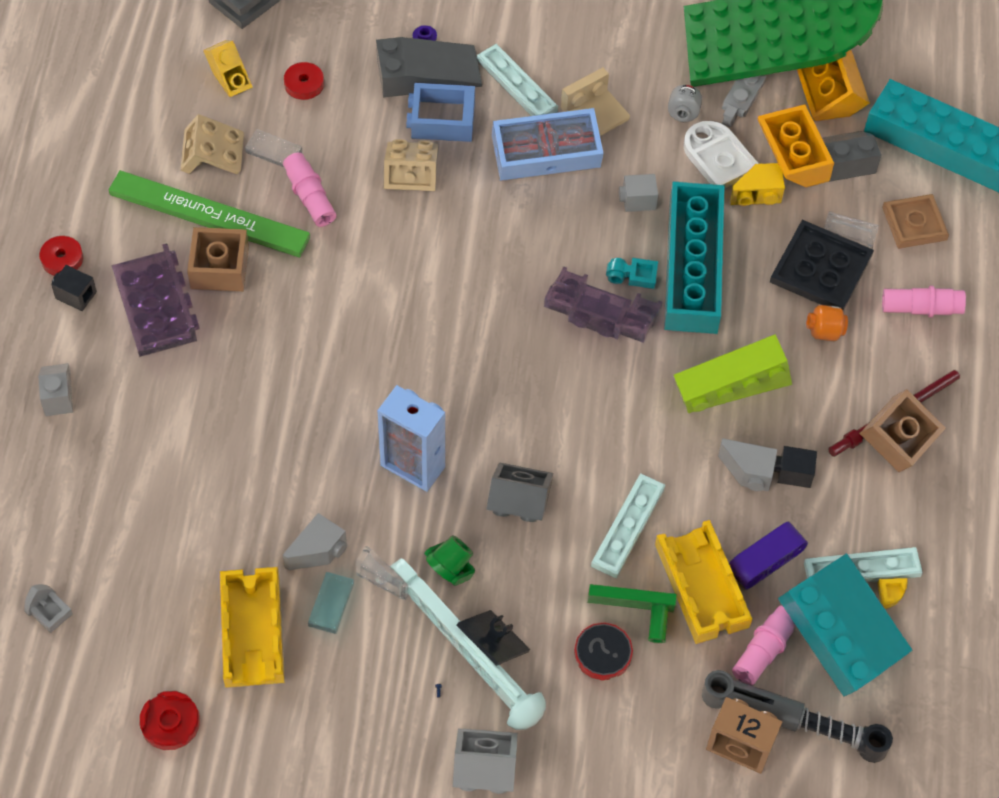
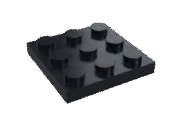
M802 219L771 275L770 283L820 305L839 307L844 312L873 256L874 250Z

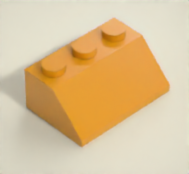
M852 50L846 52L845 57L834 62L797 69L812 118L815 121L850 117L870 104Z
M805 104L758 116L757 120L786 179L804 187L830 181L834 161Z

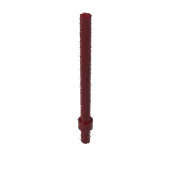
M953 370L913 396L922 403L959 380L960 374L958 371ZM869 423L858 430L853 429L843 436L842 440L829 447L828 451L831 456L835 457L848 448L854 449L860 445L864 438L859 433Z

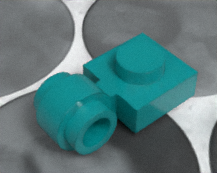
M612 258L607 264L606 276L608 281L614 284H620L626 277H629L628 285L655 289L658 261L632 258L631 265H627L626 261L622 258Z

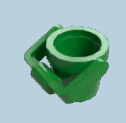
M454 535L450 536L445 542L428 548L424 553L426 561L432 569L454 586L469 581L475 573V568L469 563L470 558L473 556L472 550Z

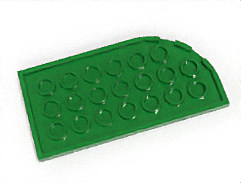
M714 0L683 6L691 86L697 87L815 67L841 59L846 56V52L857 45L861 46L873 34V28L877 21L881 19L883 0Z

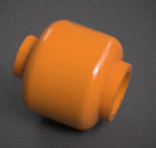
M818 305L813 313L808 314L806 327L810 329L811 335L815 339L837 341L846 334L848 317L844 315L843 310L839 307Z

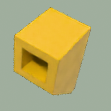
M224 40L203 50L212 73L229 97L253 87L233 40Z
M755 164L733 185L730 205H773L781 203L785 185L779 164Z

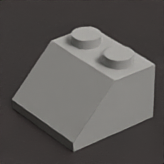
M458 728L453 787L464 791H474L476 789L490 790L497 794L507 791L513 792L518 733Z

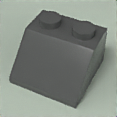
M864 131L822 137L834 161L829 182L876 174L882 155L874 135Z
M499 462L491 479L486 510L493 511V514L507 517L509 514L520 516L522 520L527 522L542 521L554 473Z

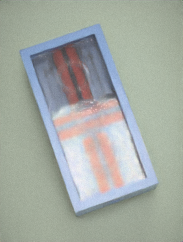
M594 108L493 121L492 140L500 181L601 167L604 153Z
M396 385L377 410L380 466L428 492L445 468V411L436 403H428L419 398L414 391L403 389Z

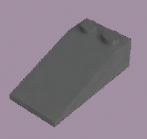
M405 37L376 40L377 64L383 98L414 93L415 83L482 87L474 45Z

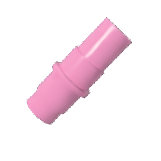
M302 153L289 155L283 161V166L292 183L294 194L298 195L303 205L306 206L316 226H327L335 220L337 215L321 185L319 174L314 172Z
M929 286V288L883 289V312L928 315L931 318L934 315L965 313V290L934 288V286Z
M783 606L777 607L764 624L756 628L754 637L748 644L746 651L733 667V675L740 682L754 685L766 667L773 662L778 654L785 650L786 642L793 634L796 625Z

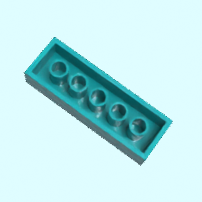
M889 79L868 114L864 132L999 193V127Z
M672 182L669 201L664 330L718 334L722 305L725 185Z

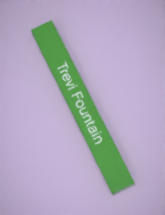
M121 170L108 189L111 196L208 228L247 230L248 241L299 258L310 239V232Z

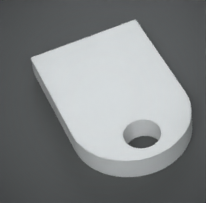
M702 121L691 126L686 132L684 140L685 154L710 184L725 185L726 189L734 185L755 164H759L730 129L721 123ZM705 133L708 137L702 139L697 137L696 134Z

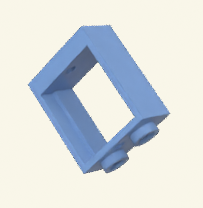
M415 83L414 93H409L408 108H412V113H407L406 128H411V139L472 142L475 86ZM420 102L464 104L463 119L459 121L419 118Z

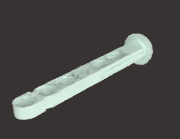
M400 558L389 566V571L399 586L409 594L416 605L511 709L507 721L508 726L515 730H526L536 725L546 709V700L543 694L538 692L527 695L500 665L496 666L456 626L460 620L431 588L417 576V573L404 559Z

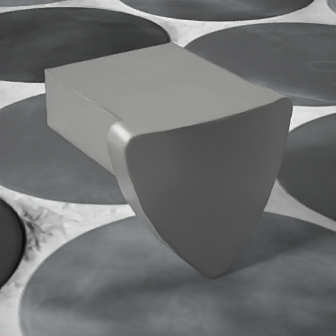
M38 584L30 588L25 600V612L29 616H34L50 633L73 614L71 608L56 595V592L50 586Z

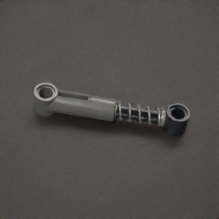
M722 670L712 671L707 675L704 682L702 699L711 708L720 709L726 697L743 700L749 707L760 712L768 711L774 714L778 720L783 721L781 725L783 728L796 732L797 728L799 730L801 727L805 729V732L810 730L816 732L817 736L822 734L828 736L829 740L832 738L839 740L840 744L843 742L851 744L850 746L854 749L856 748L861 757L868 762L876 763L882 761L893 743L891 731L881 724H873L869 727H856L855 724H845L843 720H833L831 715L824 717L820 715V712L815 714L804 707L805 703L740 682ZM720 686L725 692L716 693L711 687ZM869 740L879 741L882 747L872 746Z

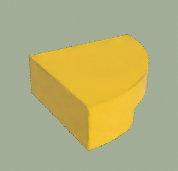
M907 578L878 580L877 586L880 603L885 609L895 606L903 598L907 589Z

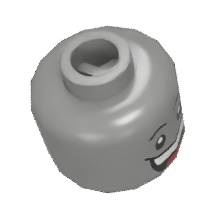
M680 85L673 89L668 102L670 116L680 122H690L697 118L702 105L700 91L691 85Z

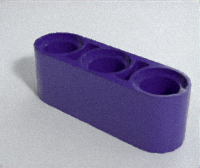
M788 521L739 553L729 562V565L736 580L745 590H748L797 557L807 547L808 542Z

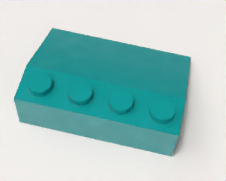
M847 553L778 598L843 697L857 691L913 651Z

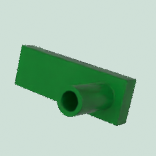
M590 584L587 603L651 610L648 641L665 643L668 612H674L677 594Z

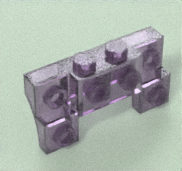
M563 266L558 278L550 286L544 298V307L568 315V322L573 323L579 328L596 331L604 337L618 339L620 335L642 343L645 342L650 328H653L662 308V301L655 303L641 298V294L637 293L631 305L630 299L586 284L588 281L587 274H584L582 277L567 271V267Z

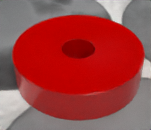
M300 62L290 66L284 74L286 92L291 97L300 100H308L318 96L324 88L322 70L317 65L309 62Z
M69 236L50 238L42 245L39 252L43 269L53 276L61 272L65 265L78 270L84 258L79 242Z

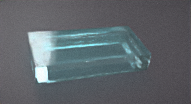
M326 572L308 620V627L333 634L337 633L354 585V579Z

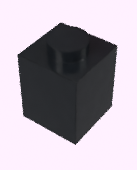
M65 265L61 272L55 274L51 283L55 299L80 311L85 309L97 292L92 276L68 265Z
M784 446L781 456L776 455L774 472H779L777 483L811 488L815 476L817 451Z

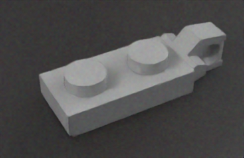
M761 75L735 81L723 102L722 109L725 112L722 124L731 127L737 116L746 117L765 84L767 76Z

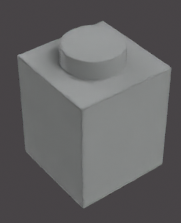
M655 174L624 176L623 186H619V201L624 202L625 212L656 210L658 190Z

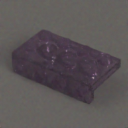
M167 243L162 244L163 252L111 265L139 357L197 341L195 330L200 329L196 314L190 315L189 309L193 308L188 292L183 293L182 287L186 286L182 271L176 272L175 266L179 265L175 250L170 251Z

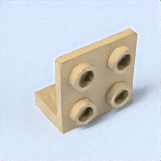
M604 67L563 88L561 97V109L564 112L594 108L600 136L630 119V114L607 90L609 73Z
M198 114L184 131L180 171L190 174L196 166H200L202 162L238 174L241 171L244 132Z
M395 139L392 142H388L384 159V189L435 191L438 144H434L429 140L412 143L404 139Z

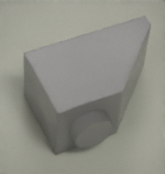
M69 363L41 367L38 375L39 393L45 416L73 413Z
M722 438L718 457L738 483L753 491H769L777 449Z
M318 513L283 554L284 567L288 570L329 565L335 557L339 558L346 550V531Z

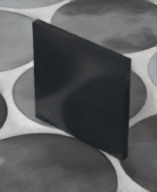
M492 610L458 622L456 626L496 666L530 651V648L512 631L513 625H506L502 621L504 616H497Z

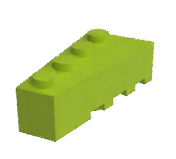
M776 334L673 375L688 413L700 412L706 408L792 385L788 360Z

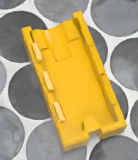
M710 520L703 521L702 527L680 537H667L663 533L656 536L655 547L674 593L677 594L676 598L695 644L717 638L719 631L726 630L728 634L750 628L752 622L751 614Z
M278 567L255 568V575L244 576L243 569L220 571L223 680L225 688L285 683Z

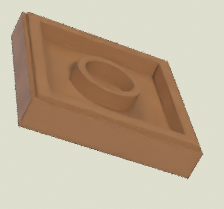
M933 194L883 203L882 208L898 249L948 240L949 234Z

